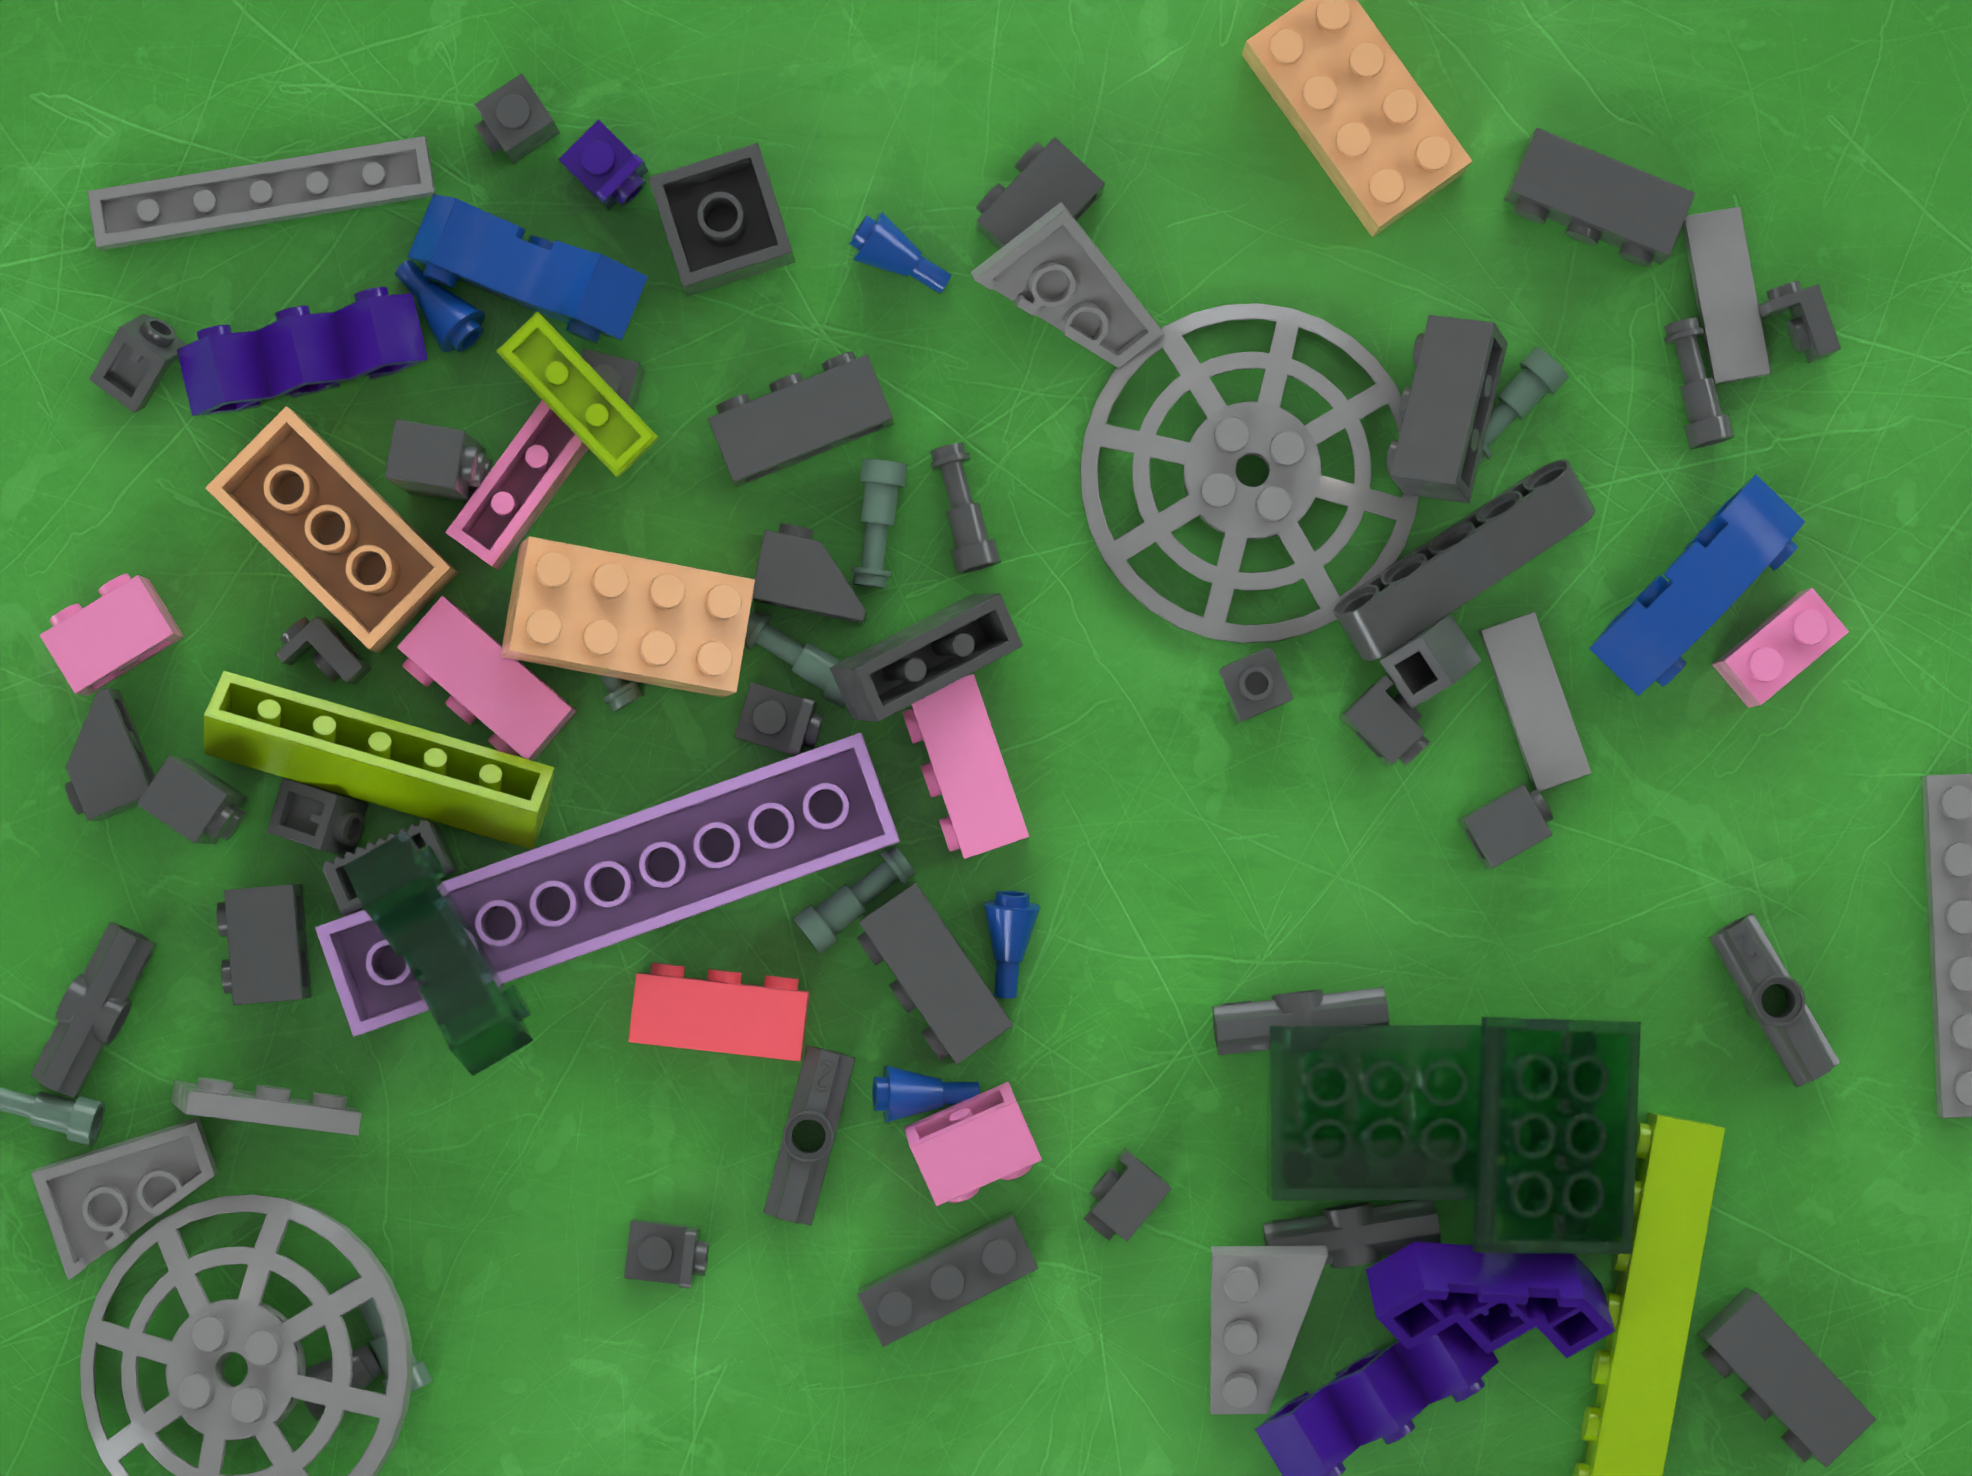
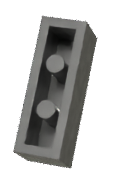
M1536 128L1527 141L1504 201L1514 204V213L1527 220L1544 224L1547 218L1568 226L1566 234L1578 241L1590 245H1598L1599 240L1619 247L1618 255L1623 259L1640 266L1650 267L1652 261L1661 264L1670 256L1695 192Z
M1429 315L1425 333H1420L1417 336L1413 350V362L1416 369L1412 386H1407L1404 389L1400 402V416L1403 422L1399 439L1392 441L1387 455V470L1390 477L1405 495L1470 503L1508 345L1495 323Z
M853 351L847 352L822 363L825 372L803 380L801 373L791 374L769 384L772 392L752 401H750L748 394H742L718 404L716 408L719 414L708 418L735 486H742L894 425L892 414L868 355L856 359Z
M395 419L385 478L409 494L467 503L491 471L493 462L492 459H486V449L466 431Z
M971 594L830 667V670L852 720L879 722L1023 645L1001 594Z
M917 883L859 921L865 932L856 938L875 966L884 960L897 977L895 981L889 984L890 988L908 1013L916 1007L919 1009L930 1025L921 1033L940 1060L950 1055L957 1065L1013 1026L1012 1021Z
M1011 1211L860 1287L857 1296L882 1347L1037 1270L1038 1264Z
M1747 1287L1697 1333L1708 1346L1701 1353L1702 1356L1723 1378L1726 1379L1732 1372L1748 1388L1740 1396L1764 1421L1773 1415L1787 1429L1780 1438L1804 1463L1810 1457H1813L1827 1467L1877 1420L1760 1295Z

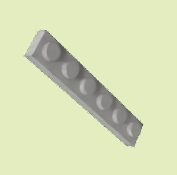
M423 136L87 192L96 247L100 250H107L427 198L436 194L428 140Z
M1972 774L1922 776L1937 1117H1972Z

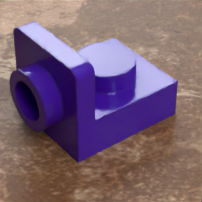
M599 119L559 158L560 163L608 211L617 202L622 206L627 205L646 185V181L642 178L648 172L645 162L637 154L634 155Z

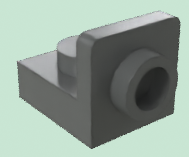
M1794 281L1766 292L1769 301L1759 306L1761 319L1790 310L1793 319L1788 320L1787 326L1791 342L1798 353L1804 351L1808 363L1829 357L1841 349L1819 284L1802 290L1800 282Z
M142 314L119 327L89 380L133 413H136L145 408L170 364L179 359L177 349L187 344L176 336L175 330L169 324L158 318Z
M318 616L311 622L306 617H303L293 624L280 638L285 646L275 654L283 664L293 665L314 647L318 652L311 657L313 662L334 683L342 678L346 683L357 684L372 670L327 619Z
M1270 648L1263 649L1223 666L1219 671L1231 700L1227 704L1236 724L1293 700L1275 654Z
M751 682L734 737L796 756L802 753L804 746L814 749L824 716L814 713L817 705L814 700L797 697Z
M283 778L267 833L318 850L345 855L346 852L355 851L357 842L362 837L368 803L292 779Z
M632 1219L624 1278L679 1284L680 1288L691 1289L694 1284L695 1275L705 1276L709 1242L699 1241L700 1227Z

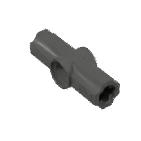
M1753 913L1731 922L1708 937L1742 995L1746 1012L1753 1020L1757 1021L1795 1087H1800L1818 1079L1840 1063L1806 1005L1802 987L1789 976ZM1777 984L1785 992L1786 1005L1779 1014L1770 1016L1763 1009L1761 1003L1762 995L1769 986Z
M115 922L109 923L83 975L79 974L73 980L61 1000L56 1012V1019L59 1022L46 1043L41 1057L34 1066L35 1068L31 1074L33 1078L38 1080L40 1084L58 1093H63L73 1098L79 1096L104 1046L111 1044L121 1030L132 1006V1000L129 998L153 955L156 943L130 928Z
M1384 987L1324 994L1323 990L1299 991L1272 995L1271 1000L1244 1001L1212 1006L1213 1028L1218 1055L1278 1049L1280 1053L1327 1048L1329 1043L1361 1041L1390 1036L1389 1013Z
M807 1045L788 1120L783 1130V1139L763 1213L794 1223L812 1225L832 1146L835 1142L836 1131L855 1057ZM806 1119L819 1122L826 1134L824 1144L819 1149L813 1151L799 1147L793 1136L796 1124Z
M1433 1197L1373 1206V1202L1344 1204L1325 1208L1322 1210V1214L1298 1216L1291 1219L1272 1220V1222L1262 1223L1265 1246L1326 1245L1328 1257L1325 1265L1330 1264L1332 1268L1352 1267L1378 1262L1382 1259L1381 1256L1391 1255L1412 1242L1441 1243L1439 1219Z

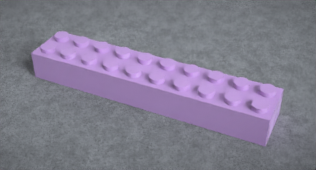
M860 732L317 926L315 929L354 1037L901 841L864 737Z

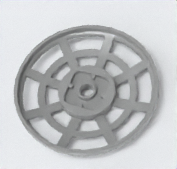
M1260 303L1223 305L1192 313L1162 327L1161 329L1164 334L1122 367H1117L1096 400L1085 431L1080 463L1082 503L1090 533L1104 562L1123 588L1150 612L1177 628L1208 639L1241 644L1277 642L1308 634L1337 620L1333 610L1341 599L1395 563L1406 544L1416 515L1419 496L1405 495L1403 493L1401 498L1370 489L1372 477L1371 457L1360 419L1388 404L1396 420L1400 435L1403 422L1400 416L1402 396L1396 384L1378 360L1352 336L1321 318L1293 308ZM1260 319L1276 322L1269 353H1231L1211 358L1201 364L1182 337L1198 328L1225 321ZM1298 328L1316 333L1343 349L1365 369L1375 385L1347 400L1342 392L1325 376L1304 363L1291 359ZM1162 348L1180 376L1171 382L1154 401L1143 420L1140 431L1107 425L1106 422L1111 408L1127 381L1149 357ZM1234 370H1265L1257 402H1241L1227 406L1210 379L1215 375ZM1287 376L1299 380L1316 391L1328 402L1332 410L1304 425L1293 414L1280 408ZM1190 390L1207 417L1196 430L1191 441L1185 442L1156 435L1168 411L1182 395ZM1345 429L1349 437L1353 453V484L1321 475V461L1316 445ZM1100 447L1134 454L1132 462L1133 490L1138 510L1144 523L1114 540L1107 526L1099 496L1098 459ZM1254 455L1260 457L1266 463L1268 477L1263 484L1249 487L1238 480L1235 468L1237 462L1242 457ZM1151 458L1183 465V482L1187 496L1160 513L1155 505L1150 485L1149 465ZM1318 498L1347 506L1346 513L1335 532L1319 549L1314 551L1298 524V521L1309 510L1314 499ZM1364 511L1396 520L1391 537L1375 564L1355 586L1339 596L1323 566L1333 560L1349 542L1361 522ZM1199 516L1210 527L1224 534L1217 566L1209 564L1192 554L1176 540L1171 532ZM1278 535L1294 564L1269 572H1239L1247 540H1261ZM1156 542L1161 550L1179 567L1201 580L1212 583L1204 616L1185 611L1160 596L1136 574L1127 560ZM1303 579L1320 608L1303 617L1275 624L1239 625L1226 623L1234 589L1244 591L1270 590L1290 585Z
M251 1194L221 1196L189 1205L160 1220L135 1240L113 1266L96 1296L85 1327L80 1359L81 1397L88 1429L101 1460L112 1476H130L120 1460L141 1444H144L148 1452L165 1469L176 1476H310L305 1467L313 1462L329 1444L346 1410L380 1418L371 1442L359 1463L348 1474V1476H377L398 1441L408 1412L413 1380L412 1340L405 1309L392 1279L373 1251L347 1226L323 1211L286 1198ZM255 1212L267 1214L254 1248L245 1246L218 1248L189 1258L178 1228L192 1221L221 1213ZM289 1221L304 1225L330 1241L353 1264L361 1278L330 1295L325 1286L307 1269L290 1258L277 1254ZM158 1242L169 1272L161 1277L143 1298L132 1318L129 1328L104 1321L110 1300L124 1275L146 1250ZM222 1265H248L238 1299H226L210 1303L197 1274ZM271 1271L293 1283L309 1298L313 1305L288 1320L275 1308L262 1303ZM177 1288L189 1317L180 1326L172 1341L146 1334L145 1331L158 1306L171 1291ZM372 1298L380 1313L387 1342L388 1381L386 1394L351 1387L353 1378L352 1347L342 1315ZM325 1326L332 1351V1382L306 1376V1359L301 1340ZM98 1344L123 1352L121 1361L122 1392L131 1423L110 1439L102 1423L96 1395L95 1360ZM235 1352L242 1355L248 1365L247 1376L238 1386L232 1385L224 1374V1364L227 1358ZM139 1357L166 1364V1381L170 1396L147 1412H145L138 1386ZM299 1399L326 1406L312 1434L294 1452L278 1425L289 1416ZM181 1416L190 1426L204 1434L198 1467L191 1465L176 1455L157 1434ZM256 1437L273 1466L265 1470L250 1474H221L227 1440Z

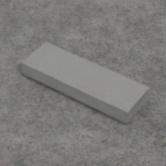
M1734 207L1686 216L1682 228L1700 325L1704 330V335L1702 336L1710 378H1713L1715 385L1768 376L1771 374L1741 208Z
M1535 612L1479 631L1534 790L1539 792L1591 774V769Z

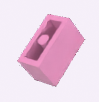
M125 573L110 580L99 588L98 592L101 598L83 609L79 603H76L61 610L49 620L53 627L39 635L75 694L89 696L184 638V635L149 579L139 575L131 579L129 574Z
M1813 588L1798 592L1712 665L1748 708L1760 706L1849 631Z
M1009 1081L904 1127L911 1151L936 1206L946 1202L960 1203L968 1200L979 1191L980 1187L998 1179H1016L1027 1173L1033 1164L1042 1161Z

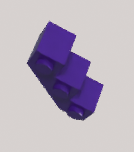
M387 287L370 288L355 293V303L335 312L310 314L309 306H297L276 312V322L256 331L232 333L230 325H217L197 331L198 340L177 349L192 416L251 409L262 406L261 400L291 395L292 398L338 388L340 387V382L356 379L361 376L369 375L370 379L396 374L428 360L413 293L389 295Z
M1412 1242L1366 1269L1376 1318L1408 1350L1456 1322L1487 1354L1537 1327L1566 1359L1615 1332L1602 1283L1572 1251Z
M1456 1322L1409 1350L1399 1340L1383 1350L1377 1351V1349H1374L1336 1372V1378L1317 1389L1314 1393L1309 1394L1308 1391H1305L1284 1404L1260 1424L1255 1431L1282 1476H1340L1346 1470L1342 1462L1360 1446L1383 1438L1386 1444H1391L1413 1431L1416 1426L1412 1419L1429 1404L1451 1395L1455 1402H1460L1477 1393L1485 1386L1481 1377L1499 1361L1493 1351L1487 1354Z

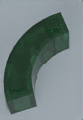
M403 831L344 866L363 909L382 932L397 956H403L415 978L422 984L418 987L419 992L438 1024L451 1052L472 1076L533 1041L523 1021L531 1016L528 1005L515 985L506 989L471 926L440 880L446 873L429 845L419 849L407 832Z

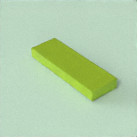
M539 312L530 318L496 351L617 478L659 440V437Z

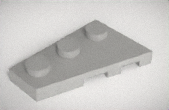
M1062 202L970 272L973 279L990 290H996L1014 301L1016 306L1032 316L1037 315L1060 329L1068 338L1118 368L1122 367L1164 334L1154 318Z
M199 1078L198 1083L174 1080L171 1103L185 1114L359 1135L362 1112L347 1106L348 1097L313 1092V1098L310 1101L290 1098V1089L275 1086L256 1085V1091L251 1092L233 1089L234 1082L220 1079Z
M199 1117L35 1168L31 1175L66 1276L70 1280L84 1270L87 1265L108 1250H112L122 1243L129 1235L154 1217L161 1215L213 1178L218 1170Z
M1326 1245L1211 1246L1210 1414H1268L1328 1257Z

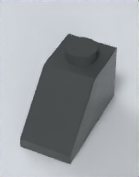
M780 523L778 533L765 530L755 575L753 601L865 624L867 616L865 608L822 542L812 540L813 530Z
M105 688L96 693L66 765L71 779L70 782L65 783L68 799L78 815L85 813L89 821H102L137 806V802L155 777L120 690Z

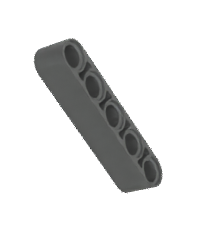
M1557 460L1548 463L1349 593L1335 606L1334 614L1361 659L1364 661L1379 659L1391 653L1583 526L1593 517L1596 510L1568 460Z

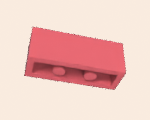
M651 963L650 973H636L628 1042L791 1061H801L803 1059L810 991L798 990L799 979L765 975L764 986L741 983V972L708 969L707 979L684 977L685 966L664 963Z

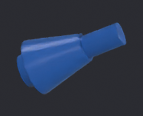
M883 211L875 220L866 215L849 242V245L857 249L852 260L908 277L910 275L939 294L944 290L952 274L921 256L922 252Z
M409 259L403 262L396 269L395 275L417 298L416 302L443 352H450L456 349L458 352H463L473 346L483 334L484 329L481 325L485 319V313L422 275L423 271L413 260Z
M1007 890L997 891L995 900L984 902L993 956L997 960L994 996L1016 998L1019 962H1022L1040 906L1030 902V894Z
M888 1065L884 1067L883 1077H874L872 1086L874 1111H883L886 1123L942 1108L943 1105H955L980 1094L978 1082H942V1079Z

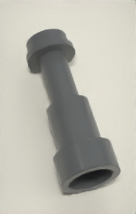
M1696 317L1688 318L1664 326L1666 333L1664 338L1665 344L1675 345L1685 383L1680 386V391L1689 424L1684 426L1689 448L1706 447L1734 438L1729 415L1722 414L1714 380L1706 376L1697 337L1704 335V330L1700 328L1698 319Z
M954 443L932 450L930 452L933 460L930 463L932 470L941 469L951 510H948L946 513L956 549L951 551L957 574L970 573L1001 563L996 541L989 540L980 504L973 503L963 466L964 462L970 460L969 453L965 452L964 444Z

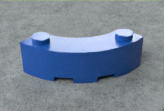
M433 194L407 256L426 265L422 275L451 288H454L457 280H460L527 309L568 323L565 329L567 332L597 344L601 335L619 340L623 339L648 276L603 254L581 249L557 240L553 243L544 238L530 235L527 242L522 240L526 231L524 228L485 212L460 199Z
M1755 474L1718 509L1707 524L1684 548L1685 551L1668 567L1663 575L1669 581L1659 574L1607 625L1589 649L1638 696L1655 680L1664 687L1686 665L1687 662L1681 656L1724 614L1767 566L1775 571L1795 552L1798 546L1791 539L1805 521Z

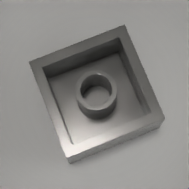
M758 143L648 177L680 280L687 296L796 263Z

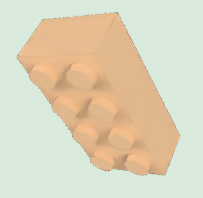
M1303 0L1246 41L1242 52L1243 58L1372 238L1464 174L1472 163L1469 155L1358 0Z
M287 406L205 487L371 651L380 653L459 573L299 414Z
M529 536L519 544L500 657L725 698L737 692L755 579Z

